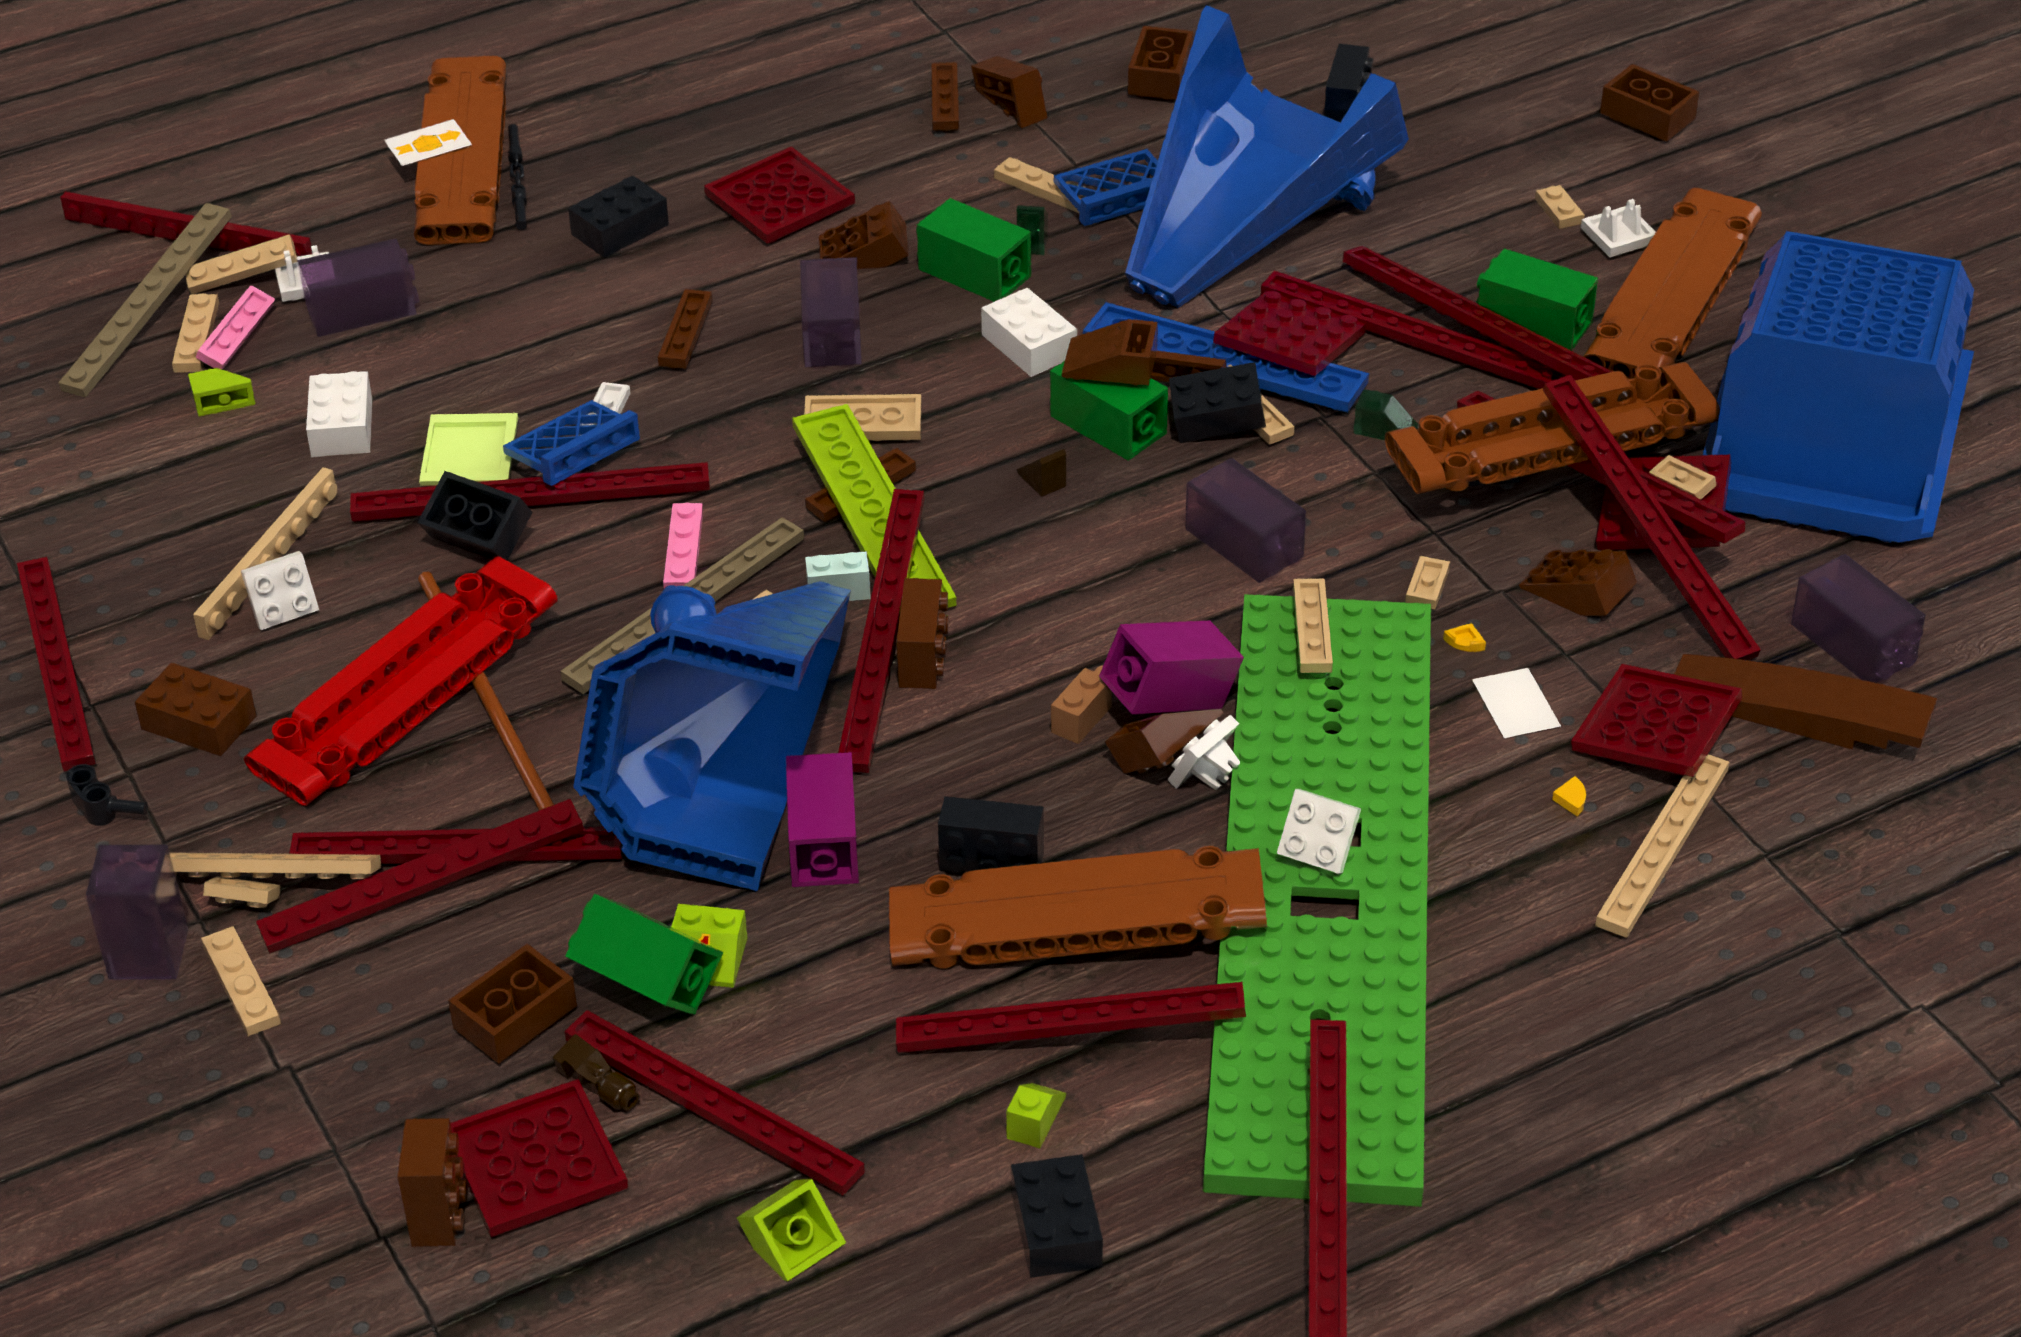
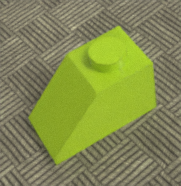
M219 368L188 374L198 417L256 405L250 378Z
M1034 1083L1019 1085L1006 1111L1007 1139L1041 1148L1066 1098V1093Z

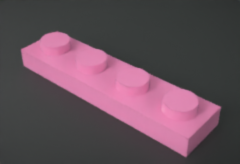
M250 285L200 347L195 358L213 368L223 369L272 308L275 299Z
M673 503L663 580L664 589L670 585L683 586L696 577L703 520L702 503Z

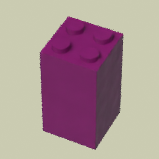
M1210 620L1120 624L1099 677L1131 714L1222 709L1244 657Z
M852 752L786 756L788 839L792 887L859 883Z

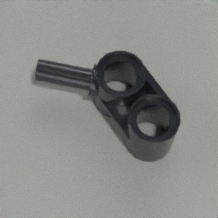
M80 764L74 766L66 774L73 803L92 825L103 826L109 824L116 817V812L146 815L148 811L147 802L121 800L113 796L109 786L98 781L96 771L91 765Z

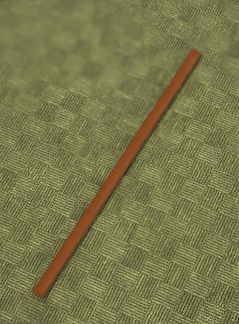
M423 572L419 575L418 581L428 600L442 593L432 573ZM483 671L471 682L538 810L554 805Z

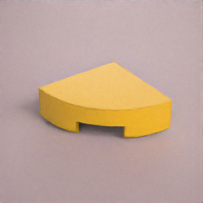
M1472 623L1444 631L1443 639L1456 649L1479 652L1484 651L1486 648V641Z
M1574 776L1553 791L1552 800L1575 816H1578L1584 809L1586 789L1583 783Z

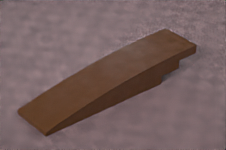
M1683 654L1674 673L1679 676L1742 688V700L1732 714V717L1848 749H1853L1855 741L1886 749L1889 740L1921 748L1937 702V698L1870 681L1803 668L1733 658Z

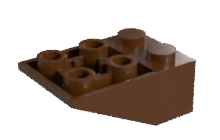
M890 200L872 207L869 211L859 216L851 217L847 222L835 228H829L819 235L822 271L885 268L909 256L906 223Z
M1127 319L1071 338L1061 377L1149 386L1157 353L1158 322Z
M1582 549L1575 552H1562L1561 550H1553L1544 556V559L1529 572V575L1519 585L1521 589L1581 616H1606L1637 583L1626 551H1612L1610 549L1586 551Z
M1222 709L1160 714L1125 724L1104 742L1124 774L1138 771L1141 774L1153 766L1160 769L1174 760L1173 754L1177 751H1182L1197 734H1203L1204 730L1223 714Z

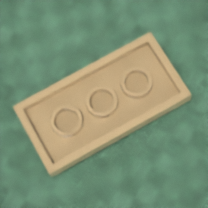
M921 394L805 396L804 415L848 404L868 440H921Z

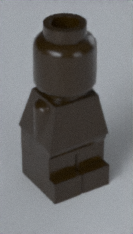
M574 1034L552 1057L562 1076L566 1079H569L571 1076L579 1079L583 1088L599 1095L603 1101L614 1109L630 1111L638 1103L640 1095L636 1092L635 1084L621 1073L612 1072L598 1049H595L578 1035Z

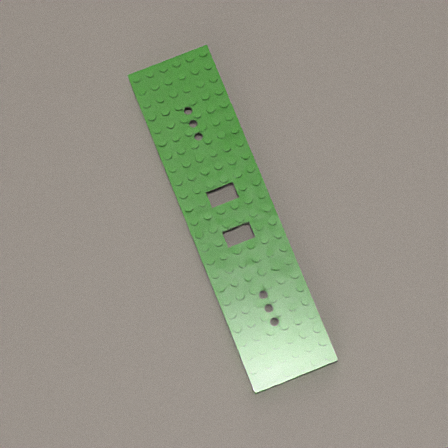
M1244 594L1240 649L1244 659L1239 668L1236 721L1239 725L1235 729L1233 749L1240 764L1237 768L1232 767L1226 851L1259 848L1267 927L1237 930L1236 926H1233L1228 936L1220 939L1217 984L1243 982L1246 1017L1215 1020L1203 1193L1309 1199L1310 1020L1346 1021L1347 1202L1422 1207L1424 1188L1431 604L1327 599L1333 661L1332 673H1300L1294 597ZM1335 686V687H1338V688H1340V689H1338V690H1331V689H1328V687ZM1335 708V709H1338V710H1340V711L1330 712V711H1328V710H1326V709ZM1334 730V731H1337V732H1339V733H1337V734H1328V733H1326L1325 731ZM1295 789L1308 791L1361 808L1357 822L1361 823V847L1350 846L1343 873L1338 874L1277 854ZM1291 896L1358 899V920L1346 917L1290 916Z

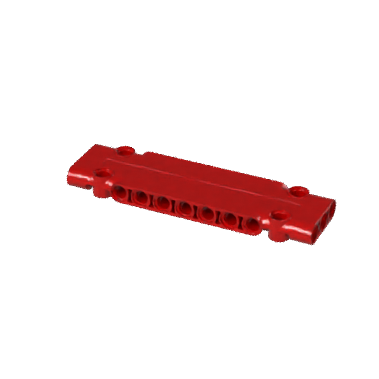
M499 556L493 558L476 573L463 574L455 582L457 592L453 596H449L444 592L435 595L295 707L291 718H283L277 721L272 727L274 738L265 739L244 756L247 768L257 778L302 806L309 805L329 787L344 785L350 779V770L357 765L363 767L372 763L502 657L511 648L514 639H521L531 632V623L557 603L558 597L554 589L545 581Z

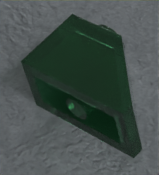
M1017 205V226L1031 231V254L1045 255L1048 239V213L1045 207Z
M1363 390L1356 404L1354 434L1385 440L1386 432L1410 426L1418 429L1419 424L1393 395L1379 391Z

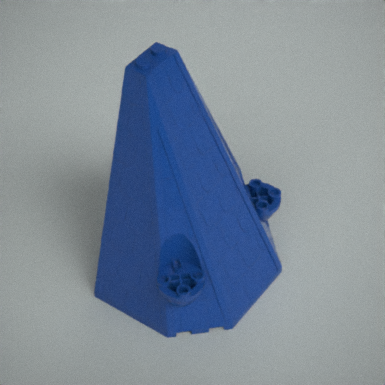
M1206 5L1201 12L1193 45L1189 53L1185 72L1181 80L1125 273L1130 287L1139 294L1147 293L1152 295L1158 302L1164 305L1170 303L1172 306L1179 308L1325 205L1332 198L1338 201L1344 199L1352 203L1357 209L1365 211L1375 198L1373 193L1376 179L1375 168L1403 149L1409 140L1396 83L1371 73L1341 123L1275 96L1267 89H1263L1260 92L1251 83L1253 77L1246 71L1230 15Z
M819 581L727 606L717 614L714 607L715 600L711 595L693 587L670 585L665 587L663 592L656 598L651 609V624L655 634L595 666L592 671L573 787L580 796L585 795L595 808L594 815L607 832L613 831L622 843L621 850L628 859L758 891L787 805L786 756L804 754L840 646L851 590Z

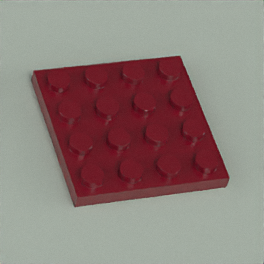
M792 146L704 185L707 197L767 244L855 203L854 193Z
M1265 291L1214 332L1213 343L1316 376L1366 333V323L1357 321V318L1351 315L1342 316L1332 313L1331 309L1326 307L1307 305L1301 299L1283 297L1276 291Z
M1730 454L1672 456L1715 476L1717 486L1701 500L1725 511L1732 464ZM1665 457L1629 458L1635 468L1649 474ZM1606 485L1596 539L1597 549H1651ZM1670 518L1690 548L1720 547V542Z
M1621 664L1572 738V751L1694 777L1742 700V688Z
M579 1079L451 1123L452 1133H458L459 1152L456 1156L463 1158V1176L467 1181L469 1190L490 1237L628 1188L627 1177Z

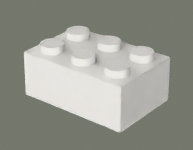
M1028 288L981 308L982 336L1030 377L1064 362L1070 339L1077 336V329Z
M368 371L311 375L309 377L306 425L311 457L370 453L372 393Z

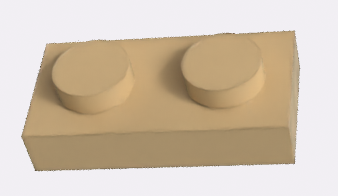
M1561 185L1536 190L1535 200L1558 229L1581 224L1585 214Z
M1670 455L1665 457L1649 472L1650 475L1699 499H1702L1717 486L1715 476Z
M1420 556L1406 593L1405 603L1431 604V609L1436 610L1449 573L1450 561Z
M217 876L204 882V896L215 897V901L219 903H234L236 900L247 901V906L263 908L280 898V885Z

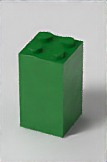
M951 198L917 224L918 268L925 273L993 302L1009 296L1031 277V231Z
M1504 248L1497 258L1494 257L1491 260L1486 272L1480 274L1477 281L1479 296L1476 303L1572 351L1593 323L1598 277Z
M1064 362L1050 370L1051 417L1129 461L1167 434L1168 387L1151 378L1149 386L1065 378L1061 377Z
M594 893L592 899L584 907L583 918L577 931L569 940V949L565 957L665 1006L695 1015L724 952L629 906Z

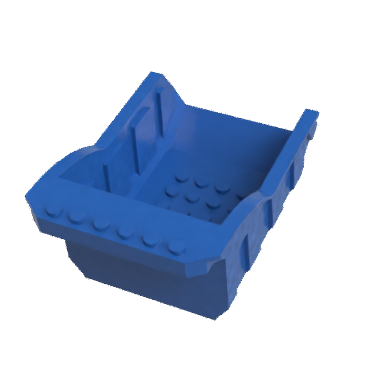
M1786 231L1785 235L1764 254L1759 278L1755 280L1750 294L1748 309L1743 314L1721 381L1717 398L1720 407L1718 422L1711 423L1702 454H1730L1732 464L1725 507L1728 512L1752 514L1761 519L1773 518L1784 520L1793 525L1805 524L1825 531H1842L1851 536L1863 535L1877 538L1883 542H1905L1933 537L1974 351L1963 349L1974 289L1961 264L1962 261Z

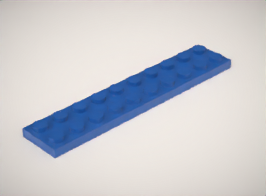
M1107 302L1083 329V334L1127 319L1158 322L1157 351L1226 360L1227 367L1228 365L1236 366L1255 362L1260 389L1275 392L1281 396L1304 400L1307 403L1330 407L1336 411L1348 412L1369 380V373L1330 363L1316 376L1213 343L1215 331Z

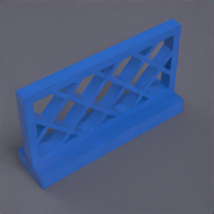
M1144 149L1054 175L1053 182L1080 212L1079 221L1084 226L1144 209L1153 179L1148 178V176H1154L1158 160L1148 149ZM1145 160L1149 165L1146 166L1135 162ZM1118 167L1126 169V171L1120 172L1111 169ZM1130 171L1144 173V176L1130 174ZM1096 174L1101 175L1103 177L1102 179L1089 177V175ZM1109 177L1121 180V182L1115 183L1107 181V178ZM1068 181H1074V182H1078L1079 185H1078V186H1075V185L1067 184L1066 182H1068ZM1125 182H1131L1132 184L1125 185ZM1084 184H1087L1091 186H1096L1098 188L1097 190L1084 188L1083 186ZM1102 188L1109 189L1108 191L1101 192ZM1082 195L1086 197L1080 199L1078 196Z
M590 400L503 445L504 454L543 473V481L552 486L639 440L637 413L630 410L619 414ZM590 412L596 413L594 415H586ZM564 435H575L571 437H560ZM544 436H554L549 438H542ZM537 447H553L537 449Z

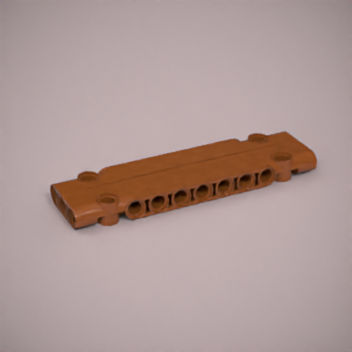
M499 56L439 58L432 63L431 75L428 77L429 93H425L421 129L454 119L472 145L418 161L415 183L416 220L414 237L421 244L480 243L489 241L493 236L494 223L497 220L495 205L499 204L506 119V63Z
M1692 188L1687 191L1682 201L1674 205L1670 220H1663L1607 308L1602 322L1597 326L1596 337L1583 357L1612 372L1621 371L1628 379L1634 378L1635 369L1640 365L1649 364L1659 368L1675 364L1677 355L1683 356L1738 266L1743 252L1747 249L1749 236L1762 216L1760 207L1750 201L1701 188Z
M1686 362L1659 368L1649 364L1640 365L1635 369L1634 378L1628 379L1621 371H1614L1575 381L1623 451L1655 444L1664 436L1672 439L1683 437L1686 429L1715 423L1719 420L1720 407L1716 398ZM1543 388L1448 411L1442 418L1428 415L1420 419L1418 429L1410 426L1389 431L1385 434V445L1389 456L1416 494L1442 488L1451 491H1462L1469 486V482L1479 480L1483 484H1491L1590 460L1544 394Z
M1204 846L1196 850L1194 855H1188L1185 851L1179 849L973 870L964 873L959 880H953L945 874H937L928 878L925 883L889 887V941L893 966L924 963V959L929 958L933 966L948 968L958 962L960 955L969 964L983 965L1188 943L1196 937L1197 930H1201L1202 935L1207 939L1219 940L1228 936L1233 926H1236L1237 930L1267 927L1259 848L1222 852L1215 846Z

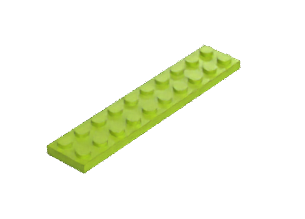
M848 404L793 417V428L860 551L867 553L868 566L874 577H876L895 489L893 483ZM918 529L909 578L942 579V592H948V608L956 606L957 597Z

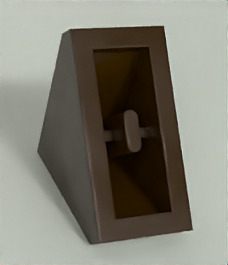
M1059 450L1016 469L1018 475L1041 497L1066 487L1065 450Z

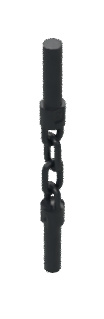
M511 124L508 126V159L511 163L509 165L510 176L515 179V184L511 186L512 204L515 207L516 227L523 230L527 227L525 210L527 203L526 188L520 184V179L524 177V167L521 164L523 155L519 142L518 126Z

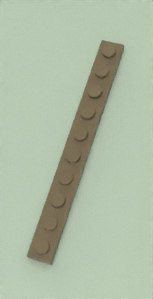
M205 203L60 380L59 386L61 391L87 397L231 219L232 216L229 208Z
M781 517L683 586L693 587L709 594L717 601L804 540V530ZM652 608L562 669V681L582 694L589 691L592 671L597 664L610 659L655 634L650 616Z

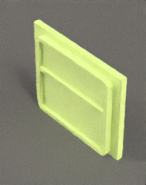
M518 413L431 414L419 479L420 486H437L444 471L476 482L508 480L512 457L504 454L503 445L515 440Z

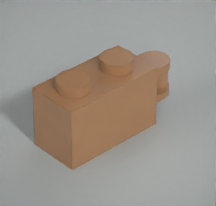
M1103 665L1097 667L1095 671L1084 668L1051 704V733L1079 744L1112 707V691L1099 677Z

